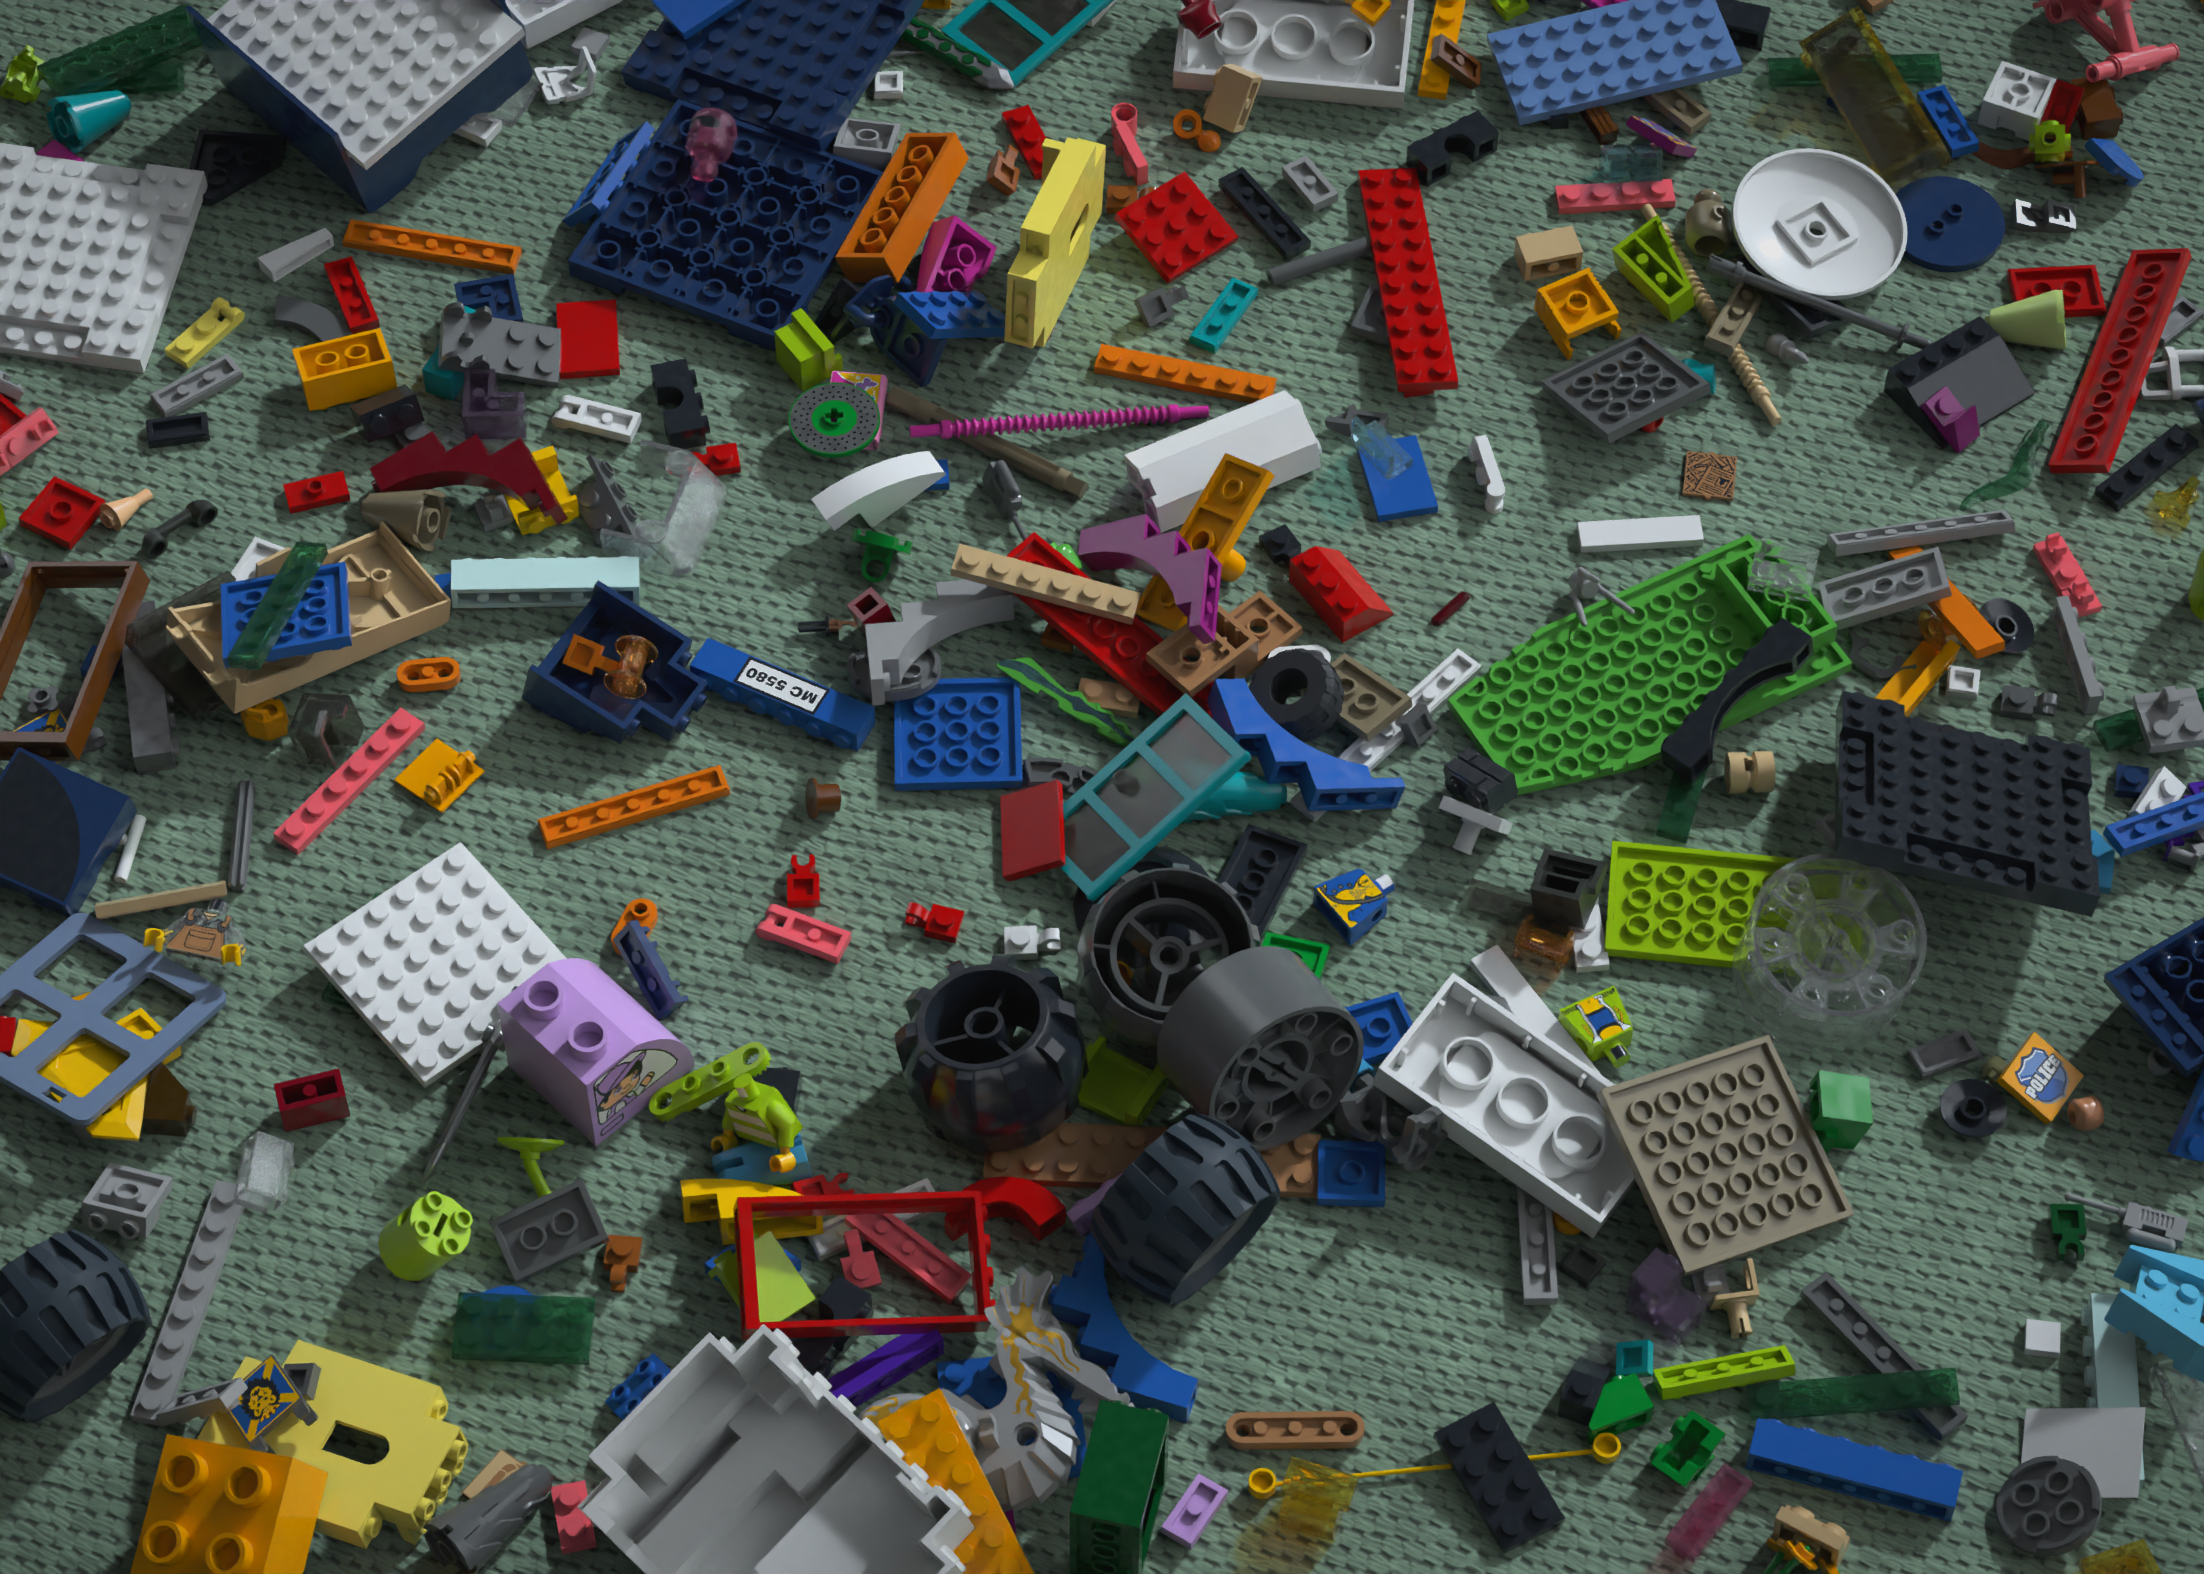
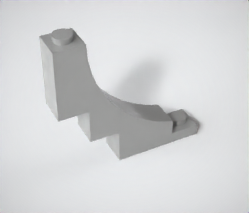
M969 580L936 582L937 600L901 603L902 621L865 624L872 705H884V692L891 691L890 685L901 684L911 664L927 649L941 640L980 625L1014 620V607H1019V598L1012 592Z

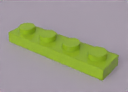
M1785 1345L1653 1369V1382L1662 1400L1679 1399L1683 1396L1711 1393L1730 1387H1743L1762 1381L1780 1380L1784 1377L1796 1375L1795 1362Z

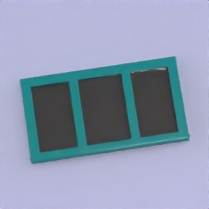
M974 0L944 26L941 32L968 49L985 56L1007 69L1015 87L1114 0Z
M1185 693L1063 804L1066 865L1060 866V868L1086 894V898L1094 902L1252 759L1250 753L1245 751Z

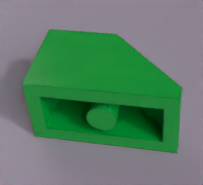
M1636 1373L1628 1376H1615L1604 1384L1588 1426L1586 1441L1589 1446L1593 1445L1594 1439L1601 1433H1611L1616 1436L1651 1422L1654 1406Z

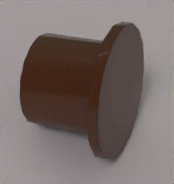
M815 778L808 779L805 790V803L810 819H816L819 813L839 812L841 807V791L838 784H818Z

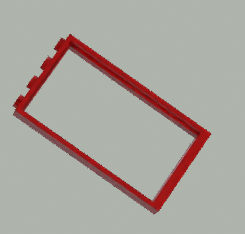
M981 1191L737 1197L733 1207L742 1340H748L763 1324L772 1332L778 1328L788 1338L927 1334L935 1328L939 1333L986 1332L991 1323L986 1317L984 1310L987 1307L995 1306L996 1301L995 1299L990 1300L989 1287H993L994 1275L993 1268L987 1267L986 1255L990 1254L991 1241L989 1234H984L983 1222H987L988 1209H986V1202L981 1201ZM966 1212L975 1315L760 1322L752 1218Z

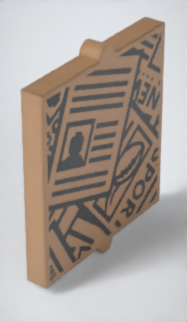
M1687 451L1682 495L1701 497L1706 501L1710 499L1733 501L1737 457L1717 455L1714 452L1708 454Z

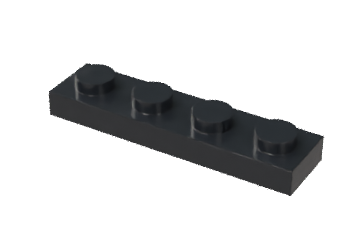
M1243 167L1219 179L1218 187L1286 261L1310 249L1311 240Z
M2176 423L2097 486L2094 494L2118 512L2198 447L2199 440Z

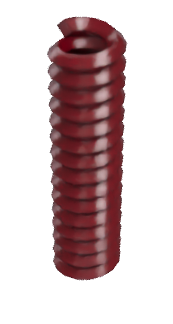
M1460 591L1431 618L1432 624L1434 626L1436 624L1441 626L1460 607L1470 600L1468 593Z

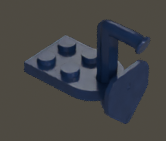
M905 273L902 275L899 283H894L893 278L889 275L874 278L844 306L843 312L855 328L869 327L876 346L920 387L927 386L931 382L948 338L930 339L893 303L896 296L889 297L893 285L895 289L900 288L905 293L916 291L917 285L905 277Z

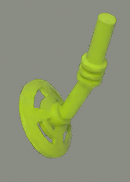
M497 1137V1142L520 1152V1159H523V1166L538 1198L553 1192L549 1190L536 1160H540V1153L563 1146L564 1140Z

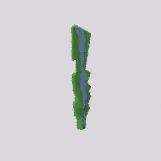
M1031 657L997 662L999 670L1036 695L1040 691L1044 692L1058 702L1059 710L1083 724L1096 728L1097 734L1119 746L1125 747L1136 739L1130 733L1127 724L1117 721L1111 711L1101 709L1100 703L1088 702L1081 691L1067 692Z

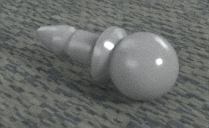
M1775 333L1767 339L1766 349L1772 355H1776L1782 360L1789 358L1798 364L1809 363L1807 356L1796 349L1795 343L1785 335Z

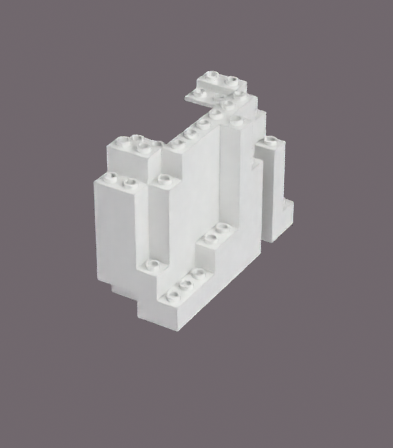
M763 1324L738 1350L724 1336L718 1341L709 1332L589 1455L607 1477L577 1507L645 1574H963L967 1569L953 1552L975 1529L968 1519L972 1513L964 1505L965 1503L951 1489L945 1491L941 1486L937 1485L932 1488L926 1482L929 1478L928 1474L915 1462L911 1466L906 1464L901 1459L905 1453L892 1440L887 1442L886 1438L880 1433L881 1431L867 1417L860 1421L853 1414L856 1407L845 1396L841 1394L836 1398L829 1392L832 1385L819 1372L812 1376L797 1359L800 1352L792 1345V1341L778 1328L772 1332Z

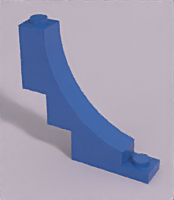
M1245 679L1214 680L1207 699L1214 721L1245 751H1248L1250 756L1258 757L1268 784L1297 783L1308 811L1397 808L1405 789L1402 777L1372 778L1368 766L1333 757L1305 744L1278 725L1264 711L1249 690Z

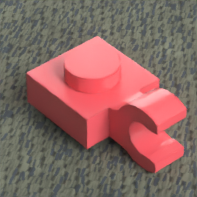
M858 1229L844 1232L843 1238L849 1256L840 1259L844 1279L861 1289L882 1285L874 1252L871 1250L863 1253Z

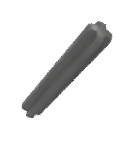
M241 780L237 784L228 886L231 892H243L247 884L256 789L254 782L250 780Z

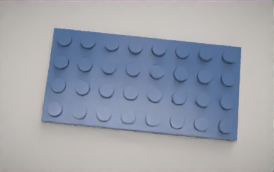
M1629 0L1487 34L1489 48L1519 126L1550 119L1552 115L1567 112L1571 114L1587 108L1605 106L1742 73L1743 67L1716 0Z

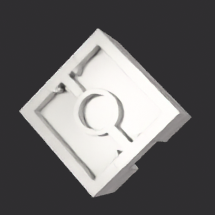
M2002 61L1982 101L1978 124L1992 129L2003 127L2015 131L2016 137L2029 141V134H2035V125H2040L2056 79Z

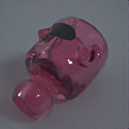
M703 108L696 111L690 121L686 149L688 154L695 160L690 167L692 177L698 181H713L718 175L717 165L726 162L732 154L737 137V125L735 119L724 110Z

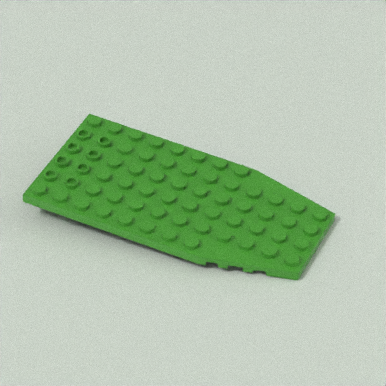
M1748 534L1615 594L1616 597L1634 609L1635 613L1632 615L1606 598L1583 609L1587 620L1586 627L1581 625L1578 614L1575 612L1539 628L1531 634L1530 640L1523 645L1521 643L1511 650V654L1501 662H1495L1489 667V671L1480 678L1476 677L1448 699L1447 707L1483 756L1514 773L1518 789L1517 795L1636 770L1661 759V745L1668 735L1674 734L1681 727L1686 715L1696 711L1702 704L1705 695L1711 690L1714 691L1722 683V679L1727 671L1732 668L1735 669L1742 661L1745 652L1750 647H1755L1762 640L1767 628L1771 625L1775 626L1781 618H1784L1812 636L1814 654L1794 675L1775 679L1747 693L1725 716L1718 732L1851 671L1852 662L1835 642L1838 625L1772 542L1767 540L1758 544Z

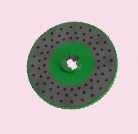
M832 382L814 386L795 400L789 412V429L795 442L807 452L826 458L846 457L863 450L874 440L880 427V413L875 400L863 389L847 383ZM831 418H838L837 422H831Z

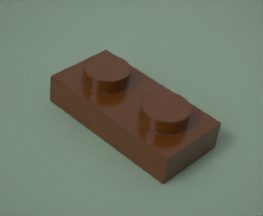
M1442 33L1433 39L1430 60L1467 88L1474 89L1479 86L1482 63Z

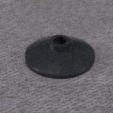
M1994 598L1981 606L1978 612L2005 641V650L2000 652L2016 655L2023 653L2031 646L2034 640L2033 623L2028 614L2019 605L2007 599Z
M1964 1079L1954 1082L1946 1088L1940 1100V1114L1945 1124L1957 1134L1968 1138L1990 1136L2002 1127L2006 1119L2007 1106L2003 1096L1994 1086L1981 1080ZM1973 1111L1977 1114V1116H1971L1966 1112Z

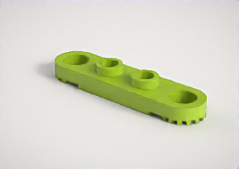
M750 1042L658 1089L650 1098L649 1110L658 1120L663 1122L665 1120L667 1122L670 1121V1118L675 1119L676 1115L679 1116L684 1111L689 1112L734 1089L733 1083L738 1076L742 1074H750L753 1077H756L757 1074L761 1075V1071H766V1066L770 1065L771 1055L761 1043ZM754 1053L756 1055L759 1053L758 1059L748 1065V1059H751L750 1056H754ZM672 1098V1102L668 1107L660 1108L662 1107L661 1103H665L663 1100L667 1101Z

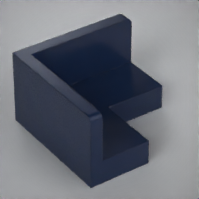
M513 274L454 284L457 302H462L464 306L475 310L487 306L492 310V317L523 322Z

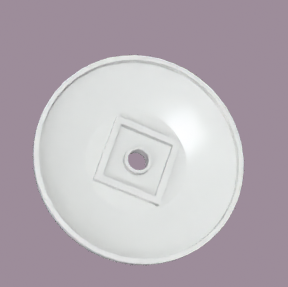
M1807 148L1787 150L1767 157L1745 175L1737 189L1732 204L1731 216L1734 235L1743 254L1755 269L1767 279L1823 300L1853 298L1876 289L1895 272L1905 252L1908 234L1907 222L1895 193L1873 170L1850 157L1836 152ZM1809 229H1819L1822 231L1823 235H1814L1810 232Z

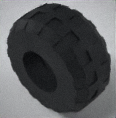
M1295 648L1277 653L1263 662L1261 667L1252 676L1253 678L1248 686L1264 711L1278 725L1302 742L1320 737L1334 725L1342 711L1344 690L1341 679L1327 659H1324L1313 650ZM1307 688L1304 696L1298 701L1284 705L1287 698L1294 691Z

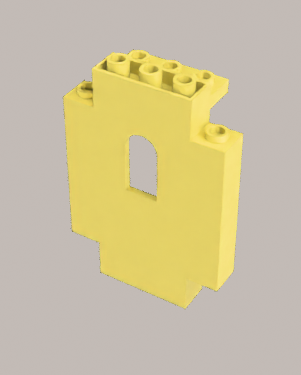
M1067 137L1065 143L1045 138L1042 144L1041 189L1021 226L1020 250L1007 274L1004 341L1029 348H1034L1035 345L1044 348L1089 257L1090 235L1102 213L1106 145L1080 138L1073 139Z
M297 1340L282 1367L284 1368L285 1364L315 1363L321 1368L314 1400L307 1401L318 1415V1419L312 1425L307 1426L303 1420L298 1419L292 1412L268 1433L264 1439L277 1455L293 1457L328 1472L314 1531L367 1549L372 1538L379 1534L382 1521L386 1520L396 1524L404 1541L416 1545L421 1535L427 1532L426 1529H423L424 1525L431 1520L438 1505L445 1501L448 1487L454 1477L458 1476L462 1471L469 1445L461 1427L442 1421L447 1414L449 1403L441 1386ZM246 1356L233 1379L241 1377L243 1380L263 1361ZM217 1411L210 1415L196 1439L250 1449L248 1442L228 1412L221 1413V1411ZM337 1423L383 1438L389 1443L387 1456L382 1461L371 1465L363 1464L322 1449Z

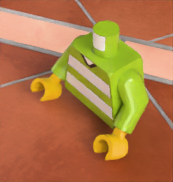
M750 1074L738 1076L733 1083L735 1089L725 1099L726 1110L721 1125L724 1128L723 1134L712 1139V1150L716 1151L722 1146L723 1151L737 1147L738 1141L733 1134L736 1131L739 1137L780 1150V1154L770 1157L769 1166L771 1171L776 1172L780 1170V1173L791 1171L796 1166V1159L790 1152V1148L794 1147V1138L802 1130V1124L776 1088L755 1082Z

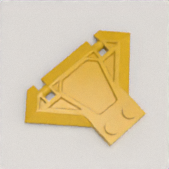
M142 1008L115 1022L143 1039H151L162 1030ZM19 1019L11 1056H17L56 1022ZM82 1034L37 1073L74 1095L84 1097L123 1064L128 1057L90 1035ZM181 1046L168 1055L162 1063L166 1065L181 1056ZM153 1070L106 1110V1114H101L86 1128V1131L93 1138L139 1141ZM53 1092L50 1093L58 1103L63 1099Z

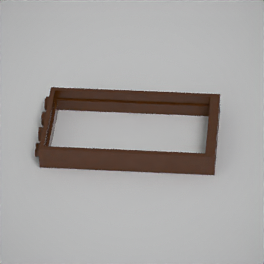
M138 561L28 562L0 629V701L47 588H121L64 732L0 731V761H10L18 747L49 761H79L150 583V579Z

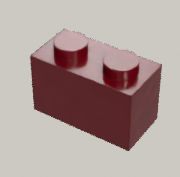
M339 1068L273 1084L285 1132L350 1117Z

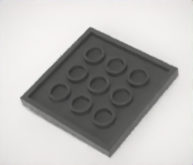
M1640 332L1542 381L1543 390L1607 443H1611L1710 393V386L1706 380L1644 332Z

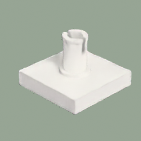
M1443 796L1439 806L1440 809L1462 817L1461 820L1464 822L1452 848L1469 855L1472 854L1481 828L1485 829L1487 827L1508 835L1513 825L1510 821Z

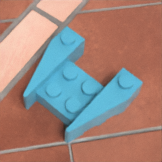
M2130 1245L2113 1277L2131 1284L2130 1290L2127 1291L2122 1288L2119 1290L2104 1317V1321L2125 1335L2128 1331L2132 1332L2147 1342L2145 1349L2154 1355H2157L2160 1351L2175 1361L2172 1365L2173 1368L2184 1375L2204 1383V1324L2200 1322L2201 1315L2204 1316V1260Z

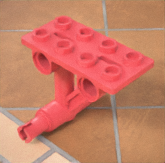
M2041 0L2032 4L2033 9L2043 7L2047 19L2053 24L2075 19L2110 54L2103 62L2087 66L2085 74L2091 83L2104 79L2117 81L2126 75L2140 71H2154L2159 69L2164 63L2178 60L2180 56L2179 48L2174 43L2161 47L2147 45L2139 48L2129 11L2132 9L2130 2L2137 0ZM2105 10L2106 16H2110L2113 30L2096 14Z

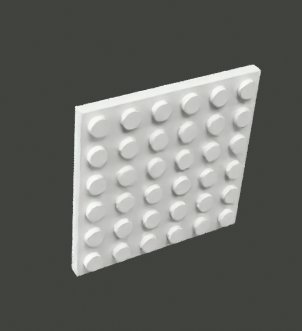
M461 842L304 945V953L424 1088L483 1049L485 1042L480 1039L489 1023L495 1025L499 1019L497 1003L510 994L514 986H520L546 964L567 959Z

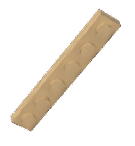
M960 543L950 574L954 577L1130 625L1133 623L1141 594Z

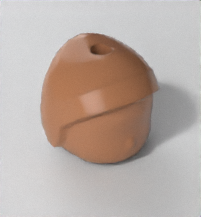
M2092 1095L2070 1101L2068 1106V1118L2071 1125L2077 1130H2094L2104 1123V1108L2101 1101Z

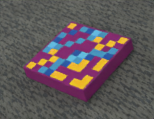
M1630 115L1626 122L1628 128L1670 154L1692 158L1697 151V148L1652 120Z

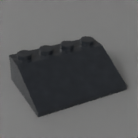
M1981 316L1889 368L1884 386V392L1941 449L1950 444L1920 406L1941 388L1947 386L1964 410L1972 405L1976 406L1979 427L2032 397L2035 393L2001 336Z

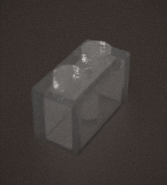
M260 1131L251 1136L243 1144L233 1203L265 1214H272L280 1205L283 1206L290 1193V1187L287 1186L288 1176L295 1165V1158L292 1157L294 1143Z

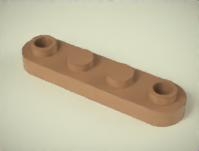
M1351 1411L1239 1412L1232 1415L1226 1423V1439L1231 1446L1243 1450L1353 1448L1361 1443L1364 1437L1365 1425L1362 1418ZM1343 1429H1349L1353 1432V1434H1351L1350 1436H1345L1341 1433V1431ZM1240 1430H1245L1249 1433V1435L1246 1437H1240L1237 1434V1432Z

